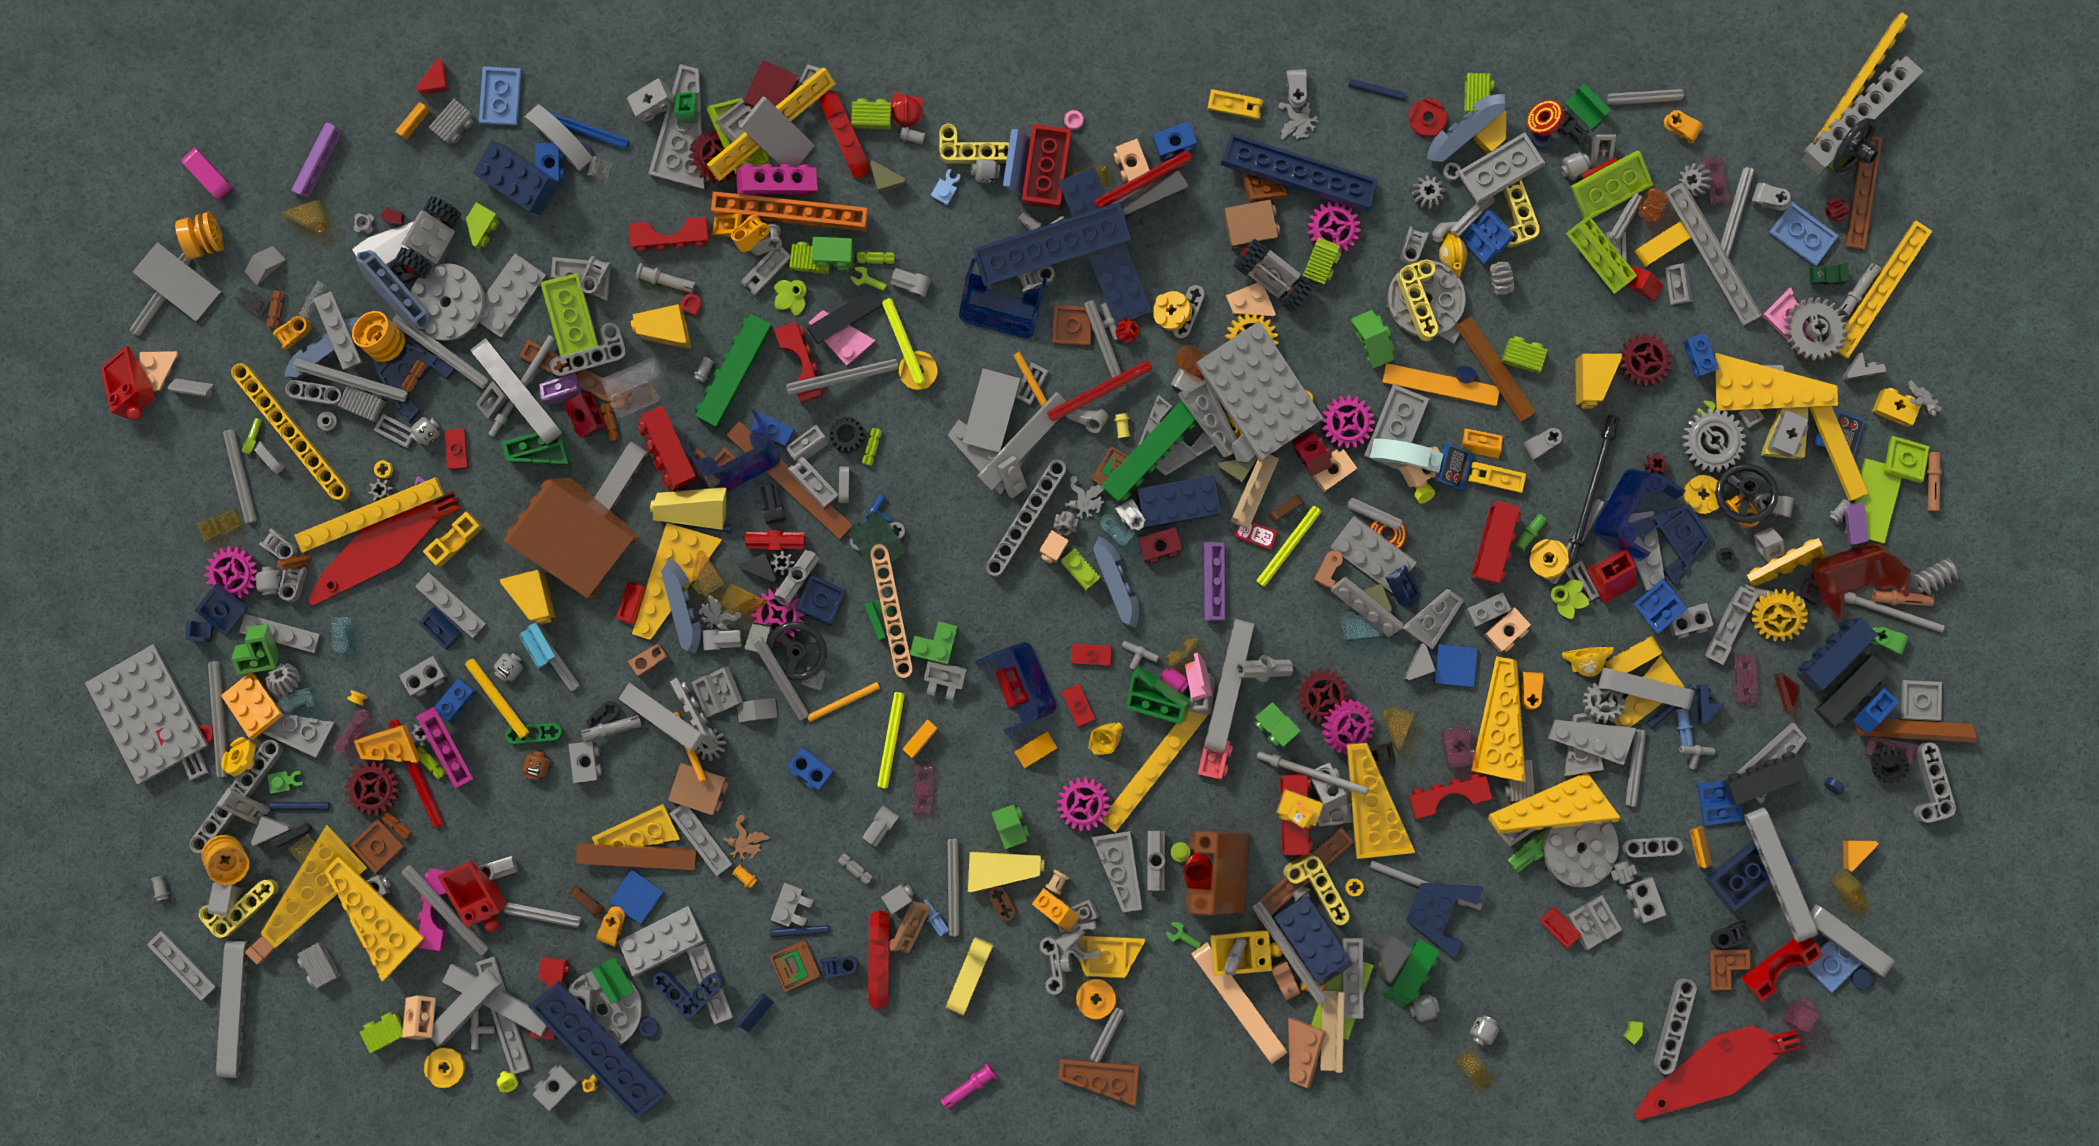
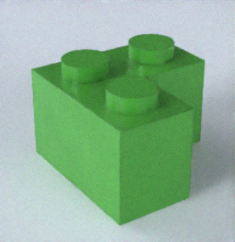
M813 237V264H816L818 267H828V264H833L834 268H837L838 271H849V268L854 267L855 246L852 238Z
M1370 310L1351 319L1355 335L1362 343L1365 357L1373 369L1394 360L1393 351H1395L1391 340H1389L1391 334L1388 327L1383 326V321L1379 315L1376 316Z
M938 621L934 640L914 636L910 655L949 665L958 626Z
M269 625L250 626L245 638L246 644L236 645L233 652L232 662L237 675L276 669L280 654Z
M1273 702L1254 717L1256 720L1254 724L1261 732L1265 730L1270 735L1268 740L1274 746H1285L1301 731Z
M1015 804L992 812L1005 849L1027 842L1026 837L1030 835L1027 826H1022L1020 819L1023 818L1020 807H1015Z

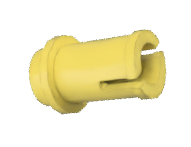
M1127 413L1118 414L1116 419H1114L1117 423L1118 438L1130 437Z

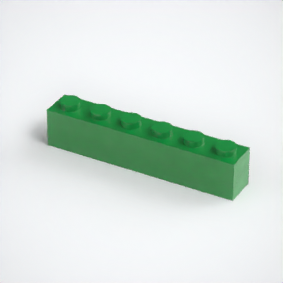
M751 313L749 317L744 318L740 334L734 336L732 340L733 347L725 353L722 367L717 368L713 378L715 380L712 386L709 384L704 392V395H706L703 402H699L695 409V416L716 428H719L773 328L770 323Z
M1182 400L1101 485V488L1116 502L1119 503L1120 500L1126 501L1132 494L1130 490L1134 486L1138 488L1145 480L1143 476L1147 472L1151 474L1157 468L1158 464L1156 462L1161 457L1165 459L1171 453L1169 448L1174 443L1178 445L1185 438L1183 433L1187 429L1191 431L1198 424Z

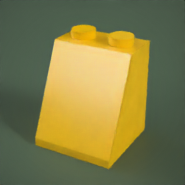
M679 305L632 314L634 319L631 320L632 330L642 339L686 349L691 348L684 311Z
M1582 354L1575 359L1576 405H1581L1582 409H1592L1593 406H1597L1598 403L1603 401L1621 361L1622 354Z
M535 570L500 579L502 586L529 620L542 625L550 623L552 618H556L545 572Z

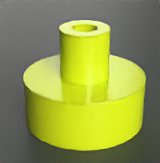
M1429 484L1421 488L1415 487L1414 497L1421 504L1428 502L1435 495L1434 489Z
M507 1071L502 1072L497 1080L499 1090L504 1093L514 1090L518 1085L515 1074L508 1073Z

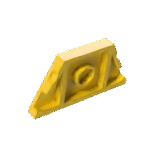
M1083 936L1078 941L1082 950L1086 952L1100 950L1101 952L1098 958H1088L1085 960L1078 958L1085 976L1125 978L1145 943V939Z

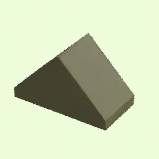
M873 160L871 161L870 165L879 193L906 185V178Z
M1255 455L1249 462H1240L1235 459L1220 462L1217 466L1219 470L1242 483L1256 462L1257 456Z
M1382 583L1363 590L1388 612H1391L1392 608Z

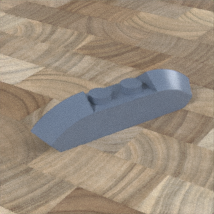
M1505 94L1491 95L1473 104L1476 108L1475 111L1471 110L1463 117L1464 120L1459 124H1453L1448 129L1449 132L1447 134L1442 130L1435 137L1429 148L1427 159L1443 162L1503 113L1505 109Z
M371 250L357 253L356 262L360 271L397 315L410 326L416 329H425L430 319L428 311L382 259Z
M360 317L345 319L351 336L353 327ZM325 333L322 336L323 339L318 343L309 345L306 348V352L300 349L290 360L284 377L302 380L309 375L308 373L293 369V363L297 358L322 365L336 355L328 333Z
M1099 536L1093 552L1122 623L1136 628L1139 619L1137 596L1130 598L1128 594H1131L1130 588L1127 583L1122 581L1121 576L1124 574L1120 564L1116 566L1115 563L1121 560L1118 551L1111 543Z
M669 558L661 574L681 648L696 653L701 639L700 621H692V619H695L692 607L689 608L687 603L690 597L688 590L684 589L683 586L688 585L689 581L683 569L674 560Z

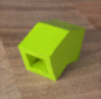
M1628 1021V1030L1623 1036L1635 1045L1642 1036L1643 1023Z

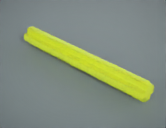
M888 298L882 304L916 386L925 383V379L892 299Z
M1313 506L1259 576L1257 579L1258 584L1263 587L1267 585L1320 515L1321 510L1318 507Z
M895 692L878 779V787L888 788L905 697L904 693Z

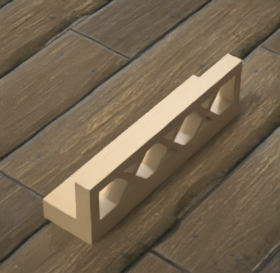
M1268 455L1261 461L1257 459L1230 522L1249 529L1279 458Z
M1323 990L1327 1000L1321 1005V1029L1325 1030L1326 1033L1320 1051V1070L1342 1073L1344 992L1342 990Z

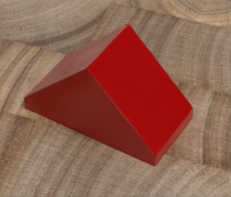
M438 58L416 86L415 89L420 94L425 95L449 91L446 65L441 59Z
M1630 266L1637 276L1625 286L1654 302L1663 284L1652 272Z

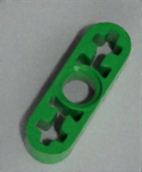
M557 723L524 725L528 731L531 728H537L539 730L538 738L532 739L528 734L525 737L526 740L516 737V741H514L509 736L513 733V728L509 727L505 732V739L511 744L558 740L562 736L563 729ZM542 726H545L544 730H551L552 726H554L555 729H558V733L555 734V737H552V734H544L546 738L543 739Z

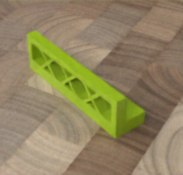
M1589 215L1566 233L1614 294L1637 276Z

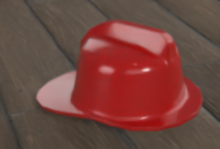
M894 92L891 111L894 125L907 127L920 123L922 119V98Z
M1195 852V855L1190 856L1186 860V864L1183 867L1185 884L1191 889L1211 890L1213 881L1212 862L1206 855Z

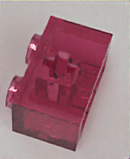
M1467 725L1441 729L1447 768L1473 764L1472 760H1475L1474 749L1470 748L1469 741L1472 740L1471 730L1467 729ZM1457 741H1459V744H1463L1460 752L1454 748V745H1457Z
M1801 998L1798 1000L1792 999L1781 1020L1810 1033L1820 1011L1815 1009V1004Z

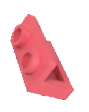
M1227 740L1224 753L1204 749L1203 747L1198 769L1199 775L1222 779V776H1226L1228 765L1225 762L1226 758L1231 756L1233 747L1229 745L1230 741Z

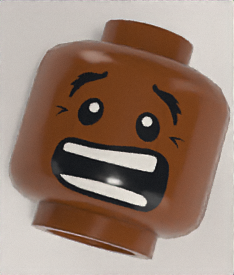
M534 751L533 754L526 755L522 771L526 774L525 777L541 780V778L547 776L550 759L545 757L546 753Z

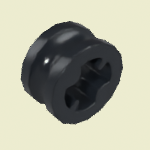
M1722 548L1717 552L1716 559L1721 565H1729L1735 560V552L1730 548ZM1722 552H1729L1730 556L1728 557H1730V560L1723 561L1721 559L1723 557L1721 556Z

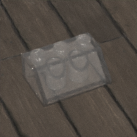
M655 357L600 379L616 419L670 396Z

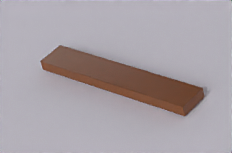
M1873 136L1870 144L1874 145L1876 150L1879 151L1876 159L1871 164L1862 163L1858 160L1845 248L1862 251L1866 249L1883 137Z
M1470 316L1456 325L1519 421L1522 422L1536 413L1473 318Z
M527 340L519 357L532 363L542 346ZM549 350L539 367L554 374L550 369V362L552 359L559 357V355ZM565 359L567 363L561 364L558 361L554 369L562 371L561 367L568 366L571 369L569 361ZM587 369L573 372L577 375L581 389L592 392L596 397L623 409L631 392Z
M1883 719L1880 724L1867 734L1854 722L1857 735L1972 743H1975L1977 739L1973 724Z
M1341 827L1311 854L1317 856L1324 868H1326L1351 846L1354 841ZM1310 859L1307 862V868H1312L1315 865V859ZM1293 869L1290 872L1291 878L1297 876L1298 869ZM1284 877L1255 904L1262 902L1268 913L1272 916L1293 897L1296 890L1306 886L1310 881L1307 878L1300 883H1292Z
M577 843L576 864L695 870L696 849Z

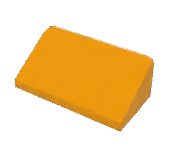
M419 102L395 132L404 139H408L430 112L429 109Z
M1465 428L1461 448L1470 453L1499 458L1502 450L1503 436Z
M926 720L904 746L903 750L911 758H914L938 730L937 727L929 720Z
M1704 827L1690 829L1698 867L1706 868L1712 865Z

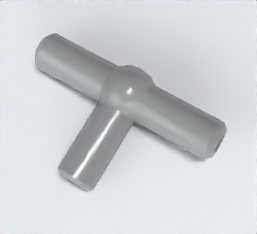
M1101 304V309L1106 319L1102 321L1104 328L1109 327L1114 341L1119 340L1115 334L1117 326L1108 304Z
M1124 641L1122 644V648L1135 653L1130 664V669L1132 670L1139 666L1142 657L1155 663L1159 660L1158 655L1147 651L1142 646H1136L1128 641Z
M1695 745L1680 746L1679 748L1682 754H1692L1688 766L1690 769H1696L1700 755L1715 754L1713 747Z
M478 1010L471 1017V1027L469 1029L471 1033V1049H479V1034L495 1033V1026H479Z

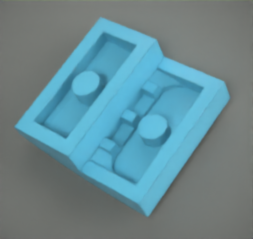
M536 622L520 633L519 637L538 670L555 657Z

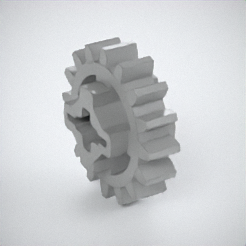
M1594 683L1592 688L1588 687L1586 693L1583 694L1581 705L1585 707L1584 713H1590L1589 719L1595 717L1597 723L1601 719L1606 724L1608 719L1614 722L1615 717L1620 718L1625 709L1624 704L1626 700L1621 699L1623 696L1622 692L1617 693V691L1599 687Z

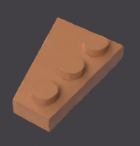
M1290 1017L1288 1018L1290 1081L1309 1088L1326 1031Z

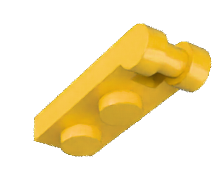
M1211 89L1207 110L1260 120V107H1263L1264 101L1259 98ZM1247 104L1253 106L1252 111L1246 110Z
M1472 462L1471 468L1473 470L1472 475H1469V482L1522 493L1526 478L1525 473ZM1480 470L1486 471L1485 478L1479 477Z

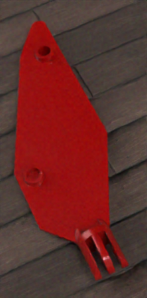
M454 491L362 528L322 573L308 599L309 604L316 605L399 565L440 518L461 509L457 498H454ZM334 583V588L330 589V584Z
M1749 1026L1714 1036L1648 1092L1635 1111V1117L1641 1120L1734 1094L1781 1054L1804 1048L1803 1044L1784 1048L1786 1045L1802 1041L1801 1037L1784 1041L1781 1039L1798 1034V1029L1773 1035L1755 1026ZM1659 1100L1664 1101L1663 1107L1658 1106Z

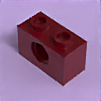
M592 392L580 393L563 403L579 438L590 437L608 427Z
M1313 431L1292 441L1298 458L1311 476L1332 467L1330 458L1333 456L1329 448H1324L1323 440L1320 436L1316 437Z
M1176 527L1138 538L1144 562L1149 561V564L1161 561L1160 557L1167 555L1168 558L1178 556V552L1182 551ZM1158 541H1162L1166 545V549L1162 552L1157 551L1155 548V543Z

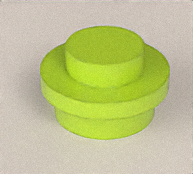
M1178 842L1172 846L1171 856L1175 861L1184 862L1190 856V848L1187 844Z

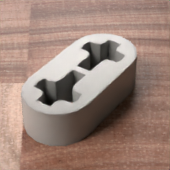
M262 441L253 447L255 452L274 473L278 475L285 469V466Z
M839 466V503H849V466Z

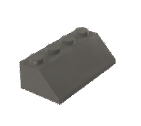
M1178 170L1171 171L1112 204L1121 202L1126 221H1129L1187 195L1189 186Z
M1382 931L1381 934L1377 933L1374 936L1372 950L1377 974L1391 983L1412 951V948Z

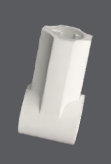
M1132 498L1115 508L1117 514L1119 513L1123 523H1127L1131 529L1140 530L1144 527L1143 524L1146 520Z

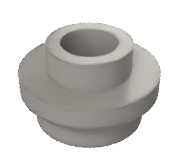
M322 412L317 418V424L322 430L330 431L336 427L337 418L331 412ZM325 418H329L328 424H324Z
M1305 886L1300 887L1293 894L1294 901L1298 902L1305 896L1310 898L1311 889Z

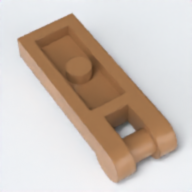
M911 902L895 938L889 942V949L891 951L910 952L931 909L928 904Z

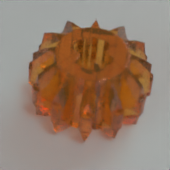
M1649 189L1642 199L1638 209V216L1646 221H1656L1666 206L1667 194L1659 189Z
M1182 346L1176 354V365L1190 375L1199 376L1202 373L1195 363L1205 357V353L1194 346Z

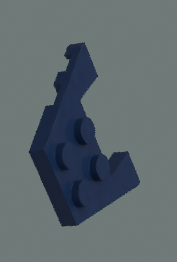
M405 343L399 355L391 361L384 362L376 372L385 385L402 389L403 382L411 374L410 371L417 360L425 363L427 367L421 377L417 378L418 382L416 385L432 367L447 379L456 369L439 356ZM408 398L405 402L394 399L408 423H411L421 411Z
M1690 504L1631 523L1640 538L1646 537L1656 528H1659L1679 559L1663 571L1673 585L1680 581L1679 578L1684 571H1687L1691 561L1699 554L1711 537Z
M1420 883L1408 913L1407 921L1451 957L1456 958L1462 941L1443 934L1456 899L1460 898L1477 905L1483 887Z

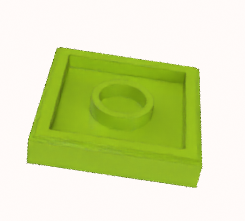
M1892 436L1888 445L1883 473L1922 483L1924 481L1930 446Z

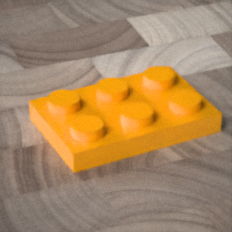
M255 672L248 673L221 695L247 736L252 740L283 716V713Z

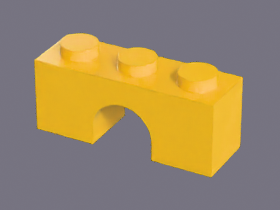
M466 511L452 524V529L446 535L436 538L423 550L436 566L442 567L484 528L471 513Z

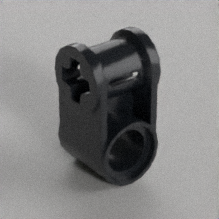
M1745 920L1714 931L1710 938L1711 943L1715 947L1723 949L1746 943L1752 939L1746 931ZM1721 934L1725 936V942L1723 944H1720L1718 942V938Z

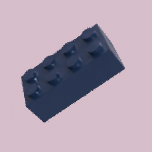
M494 140L490 141L473 171V174L524 209L538 215L543 213L560 183L506 145Z
M1214 475L1137 489L1140 511L1146 520L1143 524L1144 529L1221 515Z
M1852 618L1843 621L1839 625L1840 630L1836 634L1832 633L1825 640L1826 644L1822 648L1818 647L1811 654L1813 658L1809 662L1807 660L1798 667L1800 671L1796 675L1812 691L1824 690L1878 635L1862 618Z
M1754 840L1750 841L1704 879L1726 907L1732 911L1739 909L1771 882ZM1782 845L1784 853L1791 866L1796 861Z
M1305 896L1274 917L1320 987L1353 965L1351 959L1308 896Z

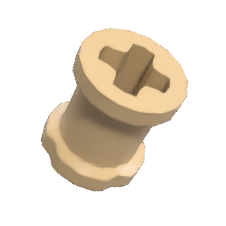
M1054 869V875L1045 887L1060 895L1062 893L1060 891L1070 877Z

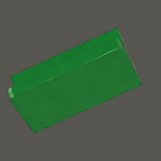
M1585 83L1565 102L1574 114L1591 130L1611 111Z
M880 599L865 603L864 605L878 640L881 641L888 638ZM889 606L886 609V613L893 616L892 607ZM893 625L890 628V632L894 635L901 632L898 625Z
M615 957L591 970L610 1004L617 1002L634 991Z

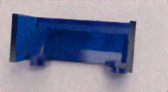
M972 258L965 278L959 318L968 324L1017 337H1032L1041 309L1047 277L1043 278L1039 291L1028 290L1025 292L1023 299L986 289L987 286H984L981 276L974 274L976 259Z
M755 409L751 411L760 428L754 430L750 435V443L754 449L719 467L711 457H703L698 460L692 447L689 444L685 445L709 489L726 488L727 493L779 464L780 455Z
M1628 469L1623 473L1593 525V530L1603 540L1620 550L1627 549L1630 556L1638 561H1642L1651 552L1634 543L1638 530L1628 520L1645 490L1654 494L1663 492L1675 500L1682 496L1686 490L1659 474Z
M1021 642L975 660L976 665H980L995 658L1001 668L1015 666L1030 702L1023 704L1019 709L1021 723L1004 729L1005 734L1055 712V699L1034 649L1029 643Z

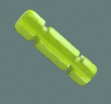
M858 252L857 262L884 264L886 262V264H893L895 262L894 253L884 254L883 252H868V254Z
M872 428L871 438H869L865 450L866 455H864L862 463L865 465H873V456L876 454L879 444L878 439L881 438L882 434L880 429Z
M423 746L416 748L421 758L420 761L430 772H433L437 779L442 778L446 774L445 770L439 767L438 762L429 753H426L427 751Z

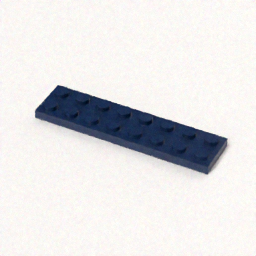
M1233 133L1230 135L1221 162V166L1368 212L1378 181L1365 175Z
M1095 166L1058 181L1072 217L1096 210L1095 200L1105 195ZM1125 242L1088 253L1116 326L1117 322L1128 318L1132 320L1152 312Z
M1121 202L974 248L973 252L983 284L987 286L1132 240Z
M560 980L529 1004L530 1010L635 1119L666 1095V1091Z

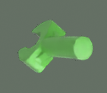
M1171 922V925L1178 929V933L1174 935L1166 931L1171 941L1174 942L1177 939H1181L1196 949L1200 947V941L1184 932L1183 924Z

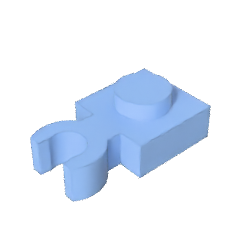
M948 169L946 172V180L939 179L931 193V197L947 206L957 190L953 184L957 183L961 177L958 174L956 178H950L951 169Z

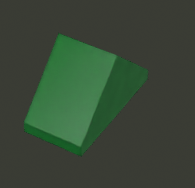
M696 92L677 93L674 114L678 123L698 122Z

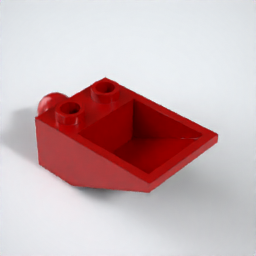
M125 346L101 367L110 412L132 421H138L143 416L142 409L152 402L155 396L152 383L131 349Z
M472 860L438 876L466 928L485 920V930L488 932L498 930L500 922L493 915L499 913L507 903L499 888Z

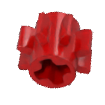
M1128 318L1117 322L1119 327L1116 328L1115 334L1119 340H1124L1126 344L1138 339L1136 335L1139 333V326L1135 321H1131Z

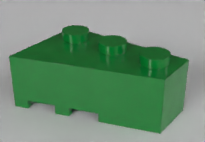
M560 427L558 428L562 434L548 445L545 444L537 432L501 442L506 461L510 463L572 466L564 434Z
M1138 666L1132 673L1125 708L1182 724L1187 718L1191 699Z
M1421 939L1414 942L1411 947L1412 951L1395 975L1390 987L1382 993L1384 997L1401 1008L1411 1001L1417 1000L1421 993L1419 991L1421 984L1424 985L1430 976L1428 974L1430 968L1433 969L1439 960L1437 955L1440 951Z

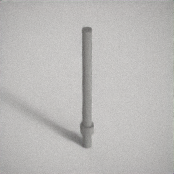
M550 335L547 337L521 379L525 387L554 343V337ZM510 399L502 412L496 416V422L488 433L494 438L502 425H505L508 421L507 417L515 406Z
M1833 588L1830 591V596L1844 600V603L1850 605L1854 603L1941 633L1945 627L1942 624L1857 597L1856 594L1848 591L1845 593Z
M1260 751L1257 754V759L1268 762L1271 766L1283 767L1364 795L1368 794V787L1284 760L1281 756L1275 754L1272 756Z
M1373 860L1369 867L1418 887L1420 883H1429ZM1460 898L1456 899L1458 905L1464 907L1466 905L1479 911L1483 904L1478 902L1476 905Z

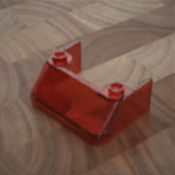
M1879 543L1862 545L1813 562L1812 572L1821 599L1839 618L1844 616L1845 592L1871 583L1880 590H1888L1895 587L1905 597L1909 596L1911 570Z

